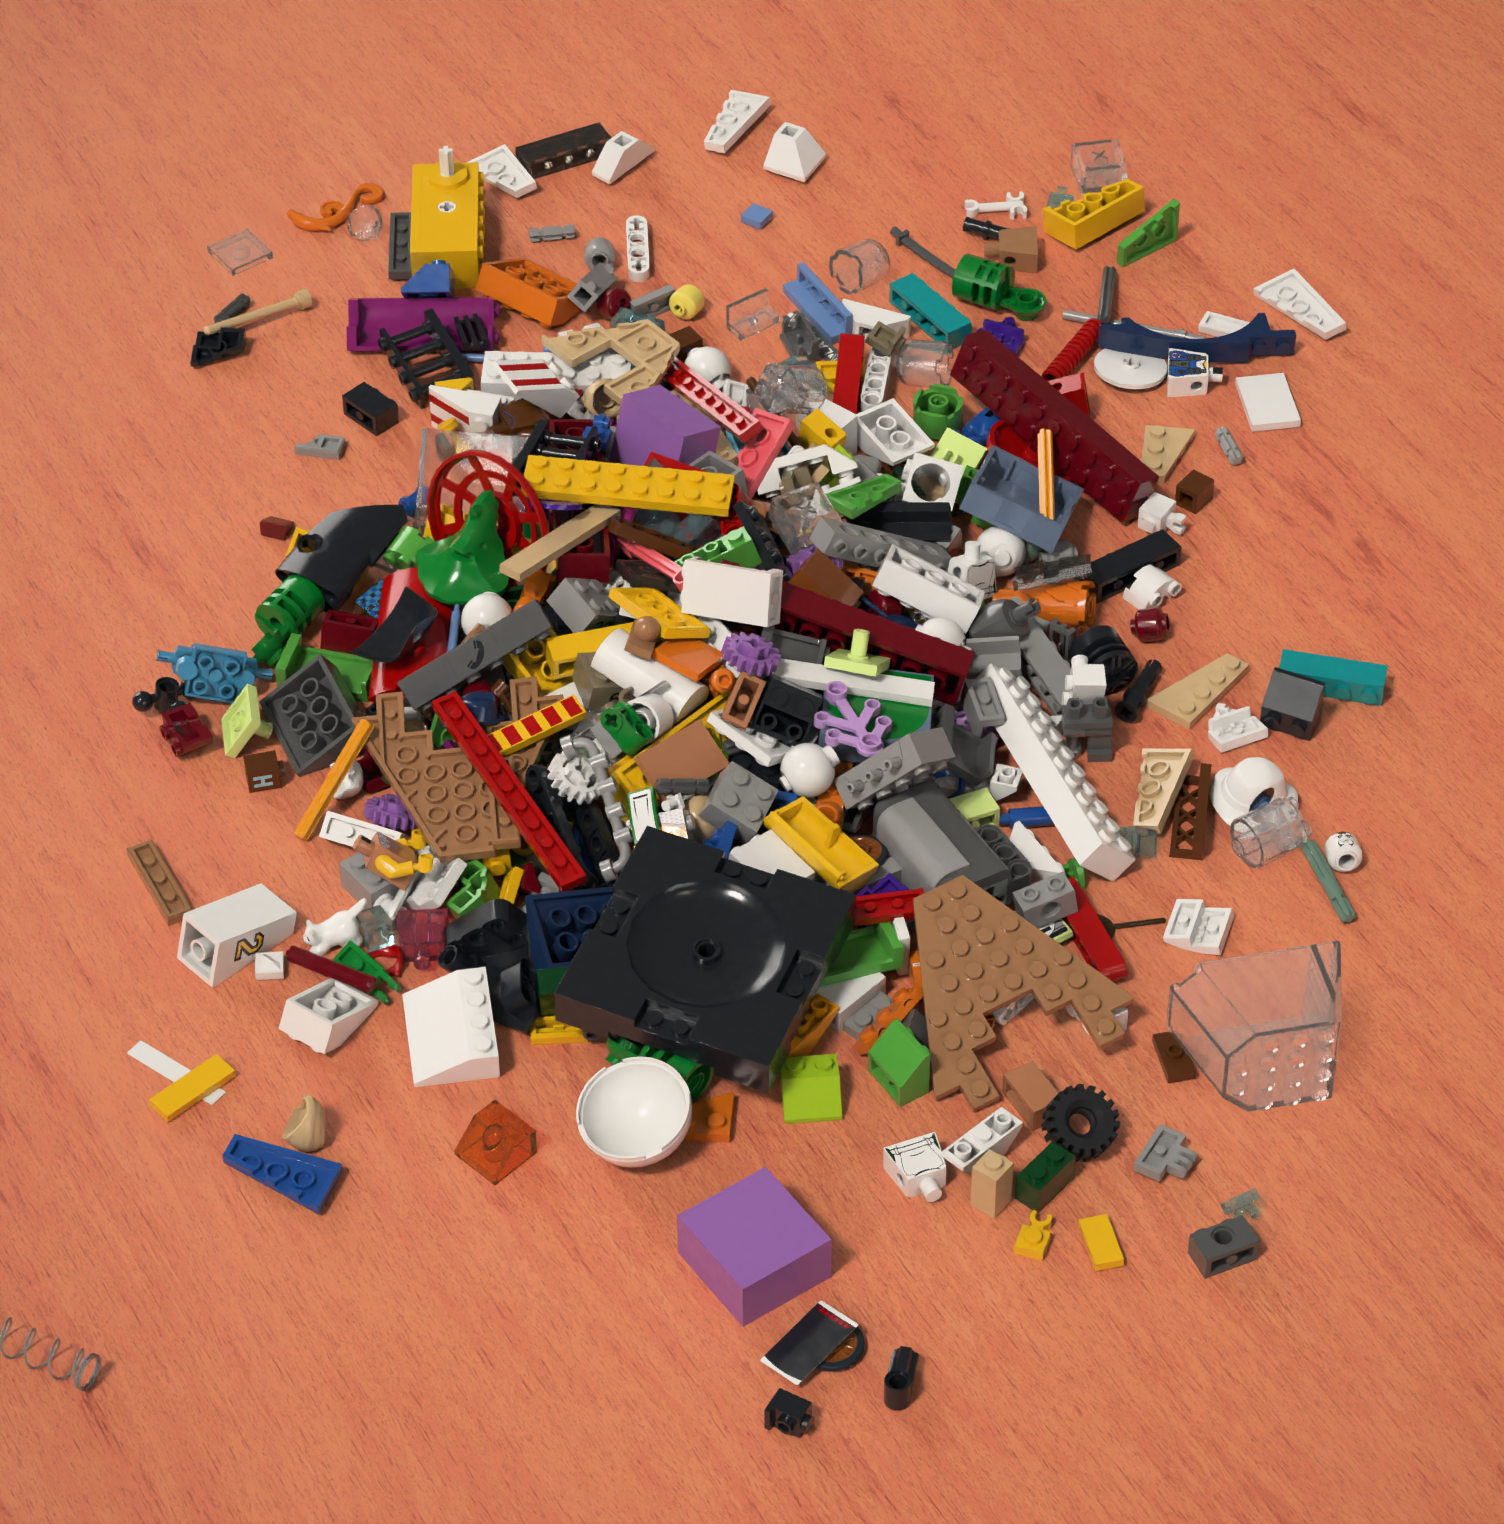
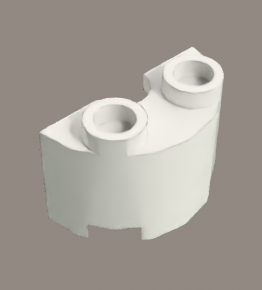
M1147 565L1134 574V577L1137 579L1132 584L1130 590L1125 588L1123 599L1138 610L1155 608L1162 603L1164 596L1168 599L1176 596L1181 591L1182 585L1160 568Z

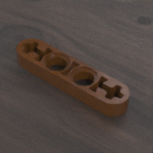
M617 516L611 518L608 531L617 536L677 559L700 549V547Z

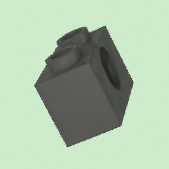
M1241 1215L1233 1219H1226L1206 1229L1201 1228L1190 1234L1188 1254L1204 1279L1257 1260L1260 1240L1244 1216Z

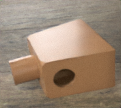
M1037 226L1000 230L998 242L984 243V257H998V263L1011 266L1017 272L1037 273Z

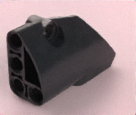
M371 505L331 512L310 532L298 539L296 546L275 570L276 576L282 582L290 575H298L310 580L324 597V612L327 613L329 609L339 611L351 596L356 583L369 567L372 568L379 561L399 534L400 529L407 522L408 519L404 506ZM301 548H309L312 552L306 553Z
M499 898L481 905L446 925L445 944L438 959L439 966L449 973L462 969L486 967L493 1021L511 1029L527 1033L537 1019V977L531 962L527 914L511 902Z

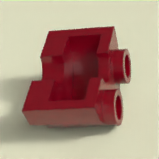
M191 703L161 713L163 725H160V731L165 741L170 740L171 749L175 757L200 749L213 742L212 734L205 724L202 725L198 713Z

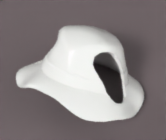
M1262 757L1246 758L1235 767L1220 770L1213 778L1209 791L1211 802L1219 816L1235 830L1250 835L1269 834L1281 830L1293 818L1298 804L1297 790L1285 783L1284 775L1278 766ZM1273 788L1274 795L1266 809L1265 821L1259 824L1252 821L1248 815L1250 805L1262 791Z

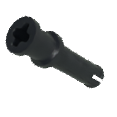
M1152 659L1148 660L1135 684L1124 692L1123 701L1119 702L1115 707V713L1120 720L1124 722L1136 720L1138 710L1144 707L1146 703L1147 692L1162 671V665L1159 661L1155 659L1153 662Z

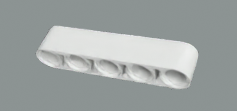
M871 346L861 393L860 412L886 402L895 351L888 357Z

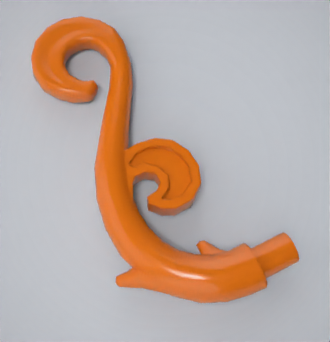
M364 183L351 193L345 205L333 200L324 202L320 206V212L325 218L308 217L300 212L297 213L293 209L287 212V217L292 220L295 226L303 230L331 231V228L341 224L351 214L359 194L365 192L372 193L368 196L361 195L360 201L365 204H376L383 199L384 192L377 184Z

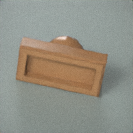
M643 616L634 620L624 650L649 660L660 633L658 621L652 616Z

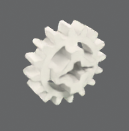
M562 751L561 754L557 753L548 766L550 773L547 777L550 780H554L551 787L559 788L558 795L566 794L569 802L574 798L579 805L584 800L591 804L593 799L597 800L601 794L597 786L595 772L591 767L589 759L586 758V752L567 759Z

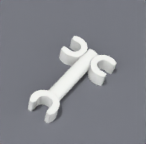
M1020 191L1019 197L1014 198L1010 192H1007L1006 202L978 203L972 199L965 200L966 217L973 218L983 212L1009 211L1011 220H1014L1015 214H1021L1023 219H1026L1027 207L1023 205L1024 193Z

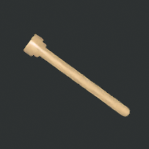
M307 289L296 291L291 299L208 325L204 328V333L212 335L220 332L221 327L234 328L294 307L301 310L312 307L311 295Z

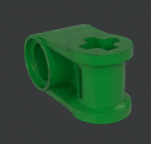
M618 702L613 708H608L601 714L600 721L603 728L608 731L618 743L620 749L627 755H636L653 738L651 728L627 702Z

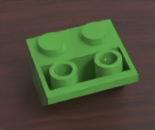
M897 1018L891 1022L868 1051V1071L900 1107L929 1093V1080L931 1079L930 1051L925 1045H921L916 1040L912 1030L909 1027H905Z

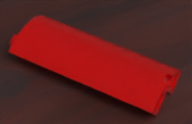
M417 567L398 569L383 579L377 628L392 612L405 586L436 608L438 613L421 645L409 656L391 663L373 661L368 698L373 703L376 702V694L402 692L397 682L447 653L452 604L439 602L427 595L418 579Z

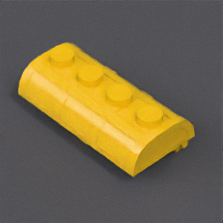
M804 796L774 812L771 811L768 816L764 817L763 825L768 830L771 829L816 874L832 887L852 893L864 886L874 876L879 867V864L850 839L837 823L834 824Z

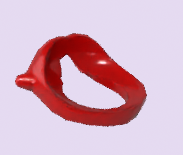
M392 944L390 947L374 949L368 953L372 959L377 957H397L394 966L386 971L390 977L400 976L404 961L400 946Z

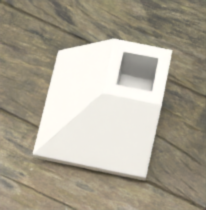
M784 122L773 136L763 169L805 182L826 158V153L806 128Z

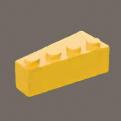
M1125 179L1102 187L1099 193L1088 192L1082 194V199L1071 202L1069 199L1060 202V207L1054 209L1051 206L1042 208L1044 233L1077 250L1144 212V187L1129 179Z

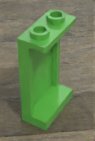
M291 633L275 667L277 687L317 655L321 654L337 666L355 701L368 703L373 660L353 654L306 647L302 644L301 634Z
M891 922L876 923L870 927L851 931L835 964L831 963L820 987L903 968L904 945L898 940Z

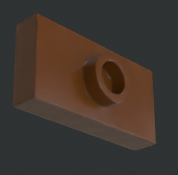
M1175 1030L1153 1034L1152 1042L1167 1082L1173 1083L1196 1079V1070L1181 1031Z

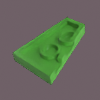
M1171 200L1118 244L1117 264L1121 267L1128 266L1177 241L1180 203L1177 200Z
M884 474L823 494V502L835 511L850 519H854L902 491V484L897 478Z

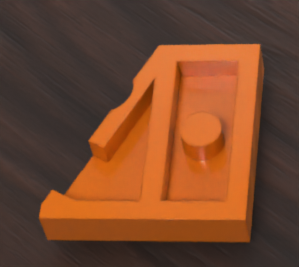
M729 1092L693 1103L690 1127L683 1140L730 1143L734 1093Z

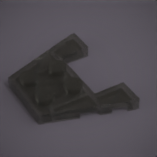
M1091 554L1061 557L1059 560L1051 562L1037 560L1035 563L1025 565L1023 562L1021 566L1014 567L1016 574L1012 580L1014 591L1043 584H1057L1068 578L1073 580L1087 578L1088 574L1092 573Z
M642 560L616 561L615 570L622 576L623 580L630 583L631 587H648L662 592L681 594L671 578L645 564Z

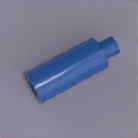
M1044 806L1008 809L1007 814H1000L999 825L1009 824L1010 829L1018 821L1024 827L1054 825Z

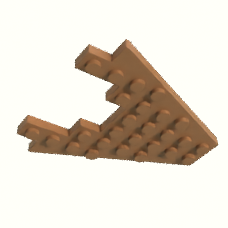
M537 677L510 679L513 721L486 725V734L497 731L564 699L563 694L538 697ZM403 691L376 694L377 715L353 717V728L355 729L361 719L367 720L374 725V729L364 745L439 862L448 863L457 858L466 861L496 857L499 850H493L488 787L460 747L434 750L432 730L406 732ZM550 736L505 756H513L515 775L525 789H527L525 782L526 770L530 765L538 764Z
M964 875L913 898L928 1047L931 1054L930 1065L933 1093L936 1101L959 1089L974 1113L999 1101L1000 1096L974 1052L996 1041V1035L985 1016L1031 993L1045 1016L1071 1004L1099 1050L1125 1037V1032L1113 1013L1133 1004V996Z

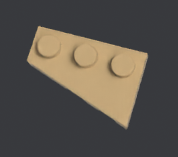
M1145 425L1141 461L1159 476L1157 483H1165L1175 468L1176 461L1186 451L1187 444L1195 437V429Z

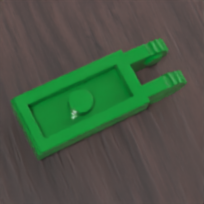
M351 940L332 959L335 962L376 977L377 987L384 980L392 990L398 992L402 988L389 976V973ZM374 988L373 992H371L385 1005L390 1001L388 996L377 988Z

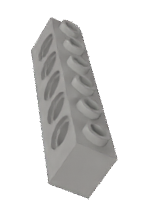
M820 517L809 538L827 556L879 568L892 544L948 572L949 561L952 558L938 544L825 517Z

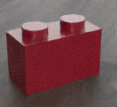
M329 609L322 621L320 649L351 654L345 651H352L361 646L376 631L378 618Z

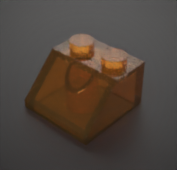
M494 1100L473 1116L454 1150V1154L493 1185H497L537 1153L536 1130L498 1101Z

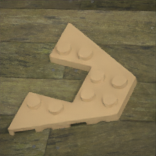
M649 319L639 320L634 323H619L617 328L605 330L600 326L586 328L582 331H567L566 336L548 338L546 335L541 336V344L572 368L610 347L636 366V368L604 385V393L620 406L623 394L657 386L680 351V343Z

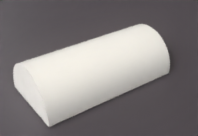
M622 628L613 631L602 642L591 663V667L623 689L633 687L634 690L630 693L635 697L643 694L661 681H667L650 693L662 696L671 705L674 724L708 699L709 688L702 682H695L651 657L649 660L625 651L624 648L629 633Z

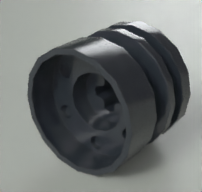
M1099 625L1087 629L1074 640L1069 650L1070 661L1076 655H1085L1088 658V664H1104L1107 685L1104 696L1118 693L1127 687L1138 671L1137 661L1115 628L1108 625Z

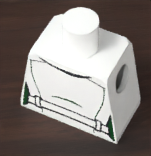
M967 541L965 542V553L953 557L949 561L948 573L985 591L983 599L993 597V594L997 593L994 559L980 553V542Z
M935 1132L883 1148V1168L905 1196L914 1197L923 1194L928 1202H934L942 1196L940 1188L946 1185V1165L944 1158L941 1156L942 1152Z

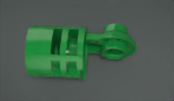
M965 254L961 258L953 276L952 294L954 297L997 311L1003 308L1010 309L1016 313V317L1021 321L1034 320L1037 314L1044 309L1047 302L1046 296L1036 289L1014 287L1015 270L1013 267L972 254Z
M290 575L257 607L255 621L260 630L265 634L251 649L255 653L252 658H256L257 663H267L271 667L280 658L284 650L282 646L287 644L291 633L302 634L324 611V597L314 583L298 575Z
M619 1035L617 1039L612 1036L606 1038L609 1053L605 1060L615 1065L623 1062L622 1059L650 1057L669 1064L685 1080L690 1091L692 1104L703 1095L712 1079L714 1072L712 1067L645 1045L642 1049L633 1040Z

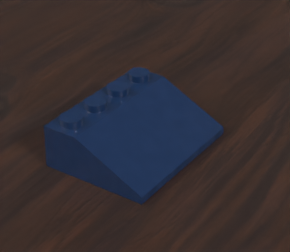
M613 887L526 895L525 905L531 959L536 977V970L570 965L589 929L593 930L610 901L613 895Z

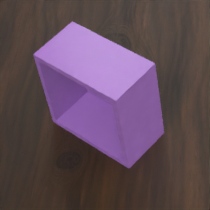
M661 385L623 394L609 463L644 466L652 451L689 465L708 451L716 452L721 426Z
M766 1167L677 1215L678 1253L743 1327L831 1278L832 1239Z

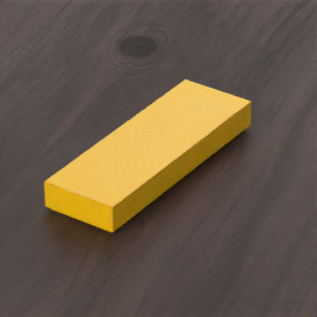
M215 1054L150 1098L149 1105L168 1123L235 1077V1070L218 1054Z

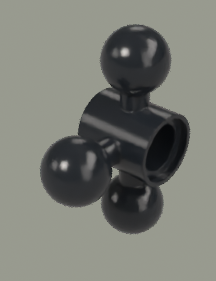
M162 677L155 683L154 694H150L147 691H139L133 696L132 705L140 712L150 710L153 705L158 711L167 712L186 704L183 701H178V696L182 695L189 699L195 697L185 696L186 680H182L179 686V682L176 679Z

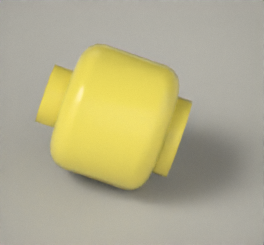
M690 284L680 287L669 299L671 311L682 320L693 318L705 305V299L700 289Z

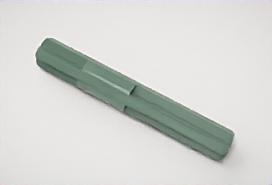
M1305 840V843L1301 845V850L1342 923H1351L1356 918V914L1316 841Z

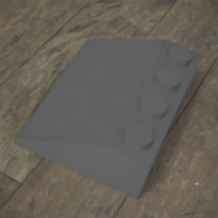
M321 654L317 655L259 701L269 722L273 723V730L299 777L334 763L354 731L352 718L363 716L337 666Z

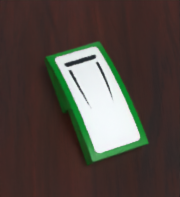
M653 786L627 793L631 830L634 844L636 845L646 826L662 830L658 816L660 809L655 787Z

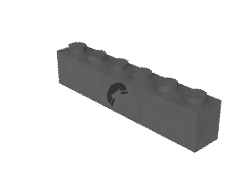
M534 599L397 683L413 710L418 711L421 709L422 712H425L432 708L431 701L438 699L442 695L445 696L454 691L458 692L457 686L466 681L468 685L482 677L480 672L487 668H490L492 671L505 663L503 658L510 654H513L515 657L528 649L526 644L533 640H536L538 643L551 635L549 630L554 627L538 600Z

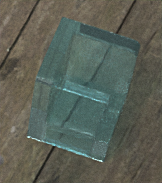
M1140 826L1120 827L1118 832L1130 843L1132 847L1130 851L1133 855L1156 857L1157 830Z
M380 905L364 909L356 916L359 924L363 927L365 947L369 952L395 944L393 921Z

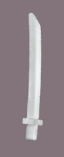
M718 776L709 780V787L715 784ZM678 793L676 795H667V800L662 802L661 807L664 811L684 808V800L692 797L694 794L681 795V793Z
M428 843L424 849H417L419 854H432L434 858H437ZM417 871L405 890L399 889L388 909L391 920L396 918L421 872Z

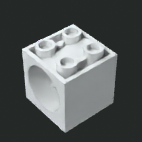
M915 452L913 458L907 459L901 479L905 480V483L901 482L902 491L897 493L895 502H949L952 511L964 466ZM923 475L934 477L940 482L945 495L942 499L940 497L935 501H925L919 498L913 491L911 481Z

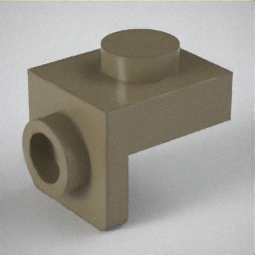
M878 321L866 337L865 343L890 357L895 350L900 351L906 341V338L903 336L907 328L902 326L896 332Z
M808 466L783 472L782 482H779L782 497L787 496L789 503L799 501L800 494L814 490Z

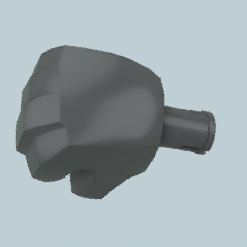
M1030 598L1021 605L1008 599L992 601L978 611L969 627V638L1020 637L1028 631V618L1040 613V604L1038 601L1035 602V598Z

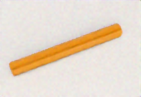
M1043 428L1038 433L1040 513L1055 521L1053 434L1050 429L1046 430Z
M361 719L296 827L294 834L306 841L310 838L373 731L374 725L369 721Z

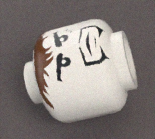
M1338 832L1331 835L1325 843V855L1332 869L1345 873L1356 869L1360 865L1363 854L1360 843L1355 835L1349 832Z

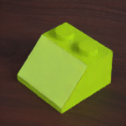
M837 1054L787 1057L779 1072L784 1124L842 1120Z

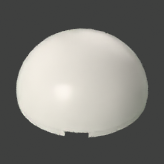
M630 1057L622 1059L623 1062L607 1069L605 1067L602 1068L587 1082L578 1099L576 1119L579 1132L592 1152L614 1165L636 1168L657 1163L678 1148L690 1127L692 1099L685 1080L672 1066L650 1057Z

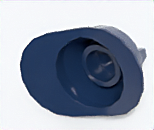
M471 692L461 698L480 725L497 724L505 720V716L497 710L494 693ZM440 722V726L446 728L444 724Z

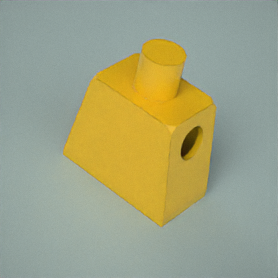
M818 408L801 421L798 439L805 449H809L813 442L818 446L826 444L833 449L838 444L845 448L846 432Z

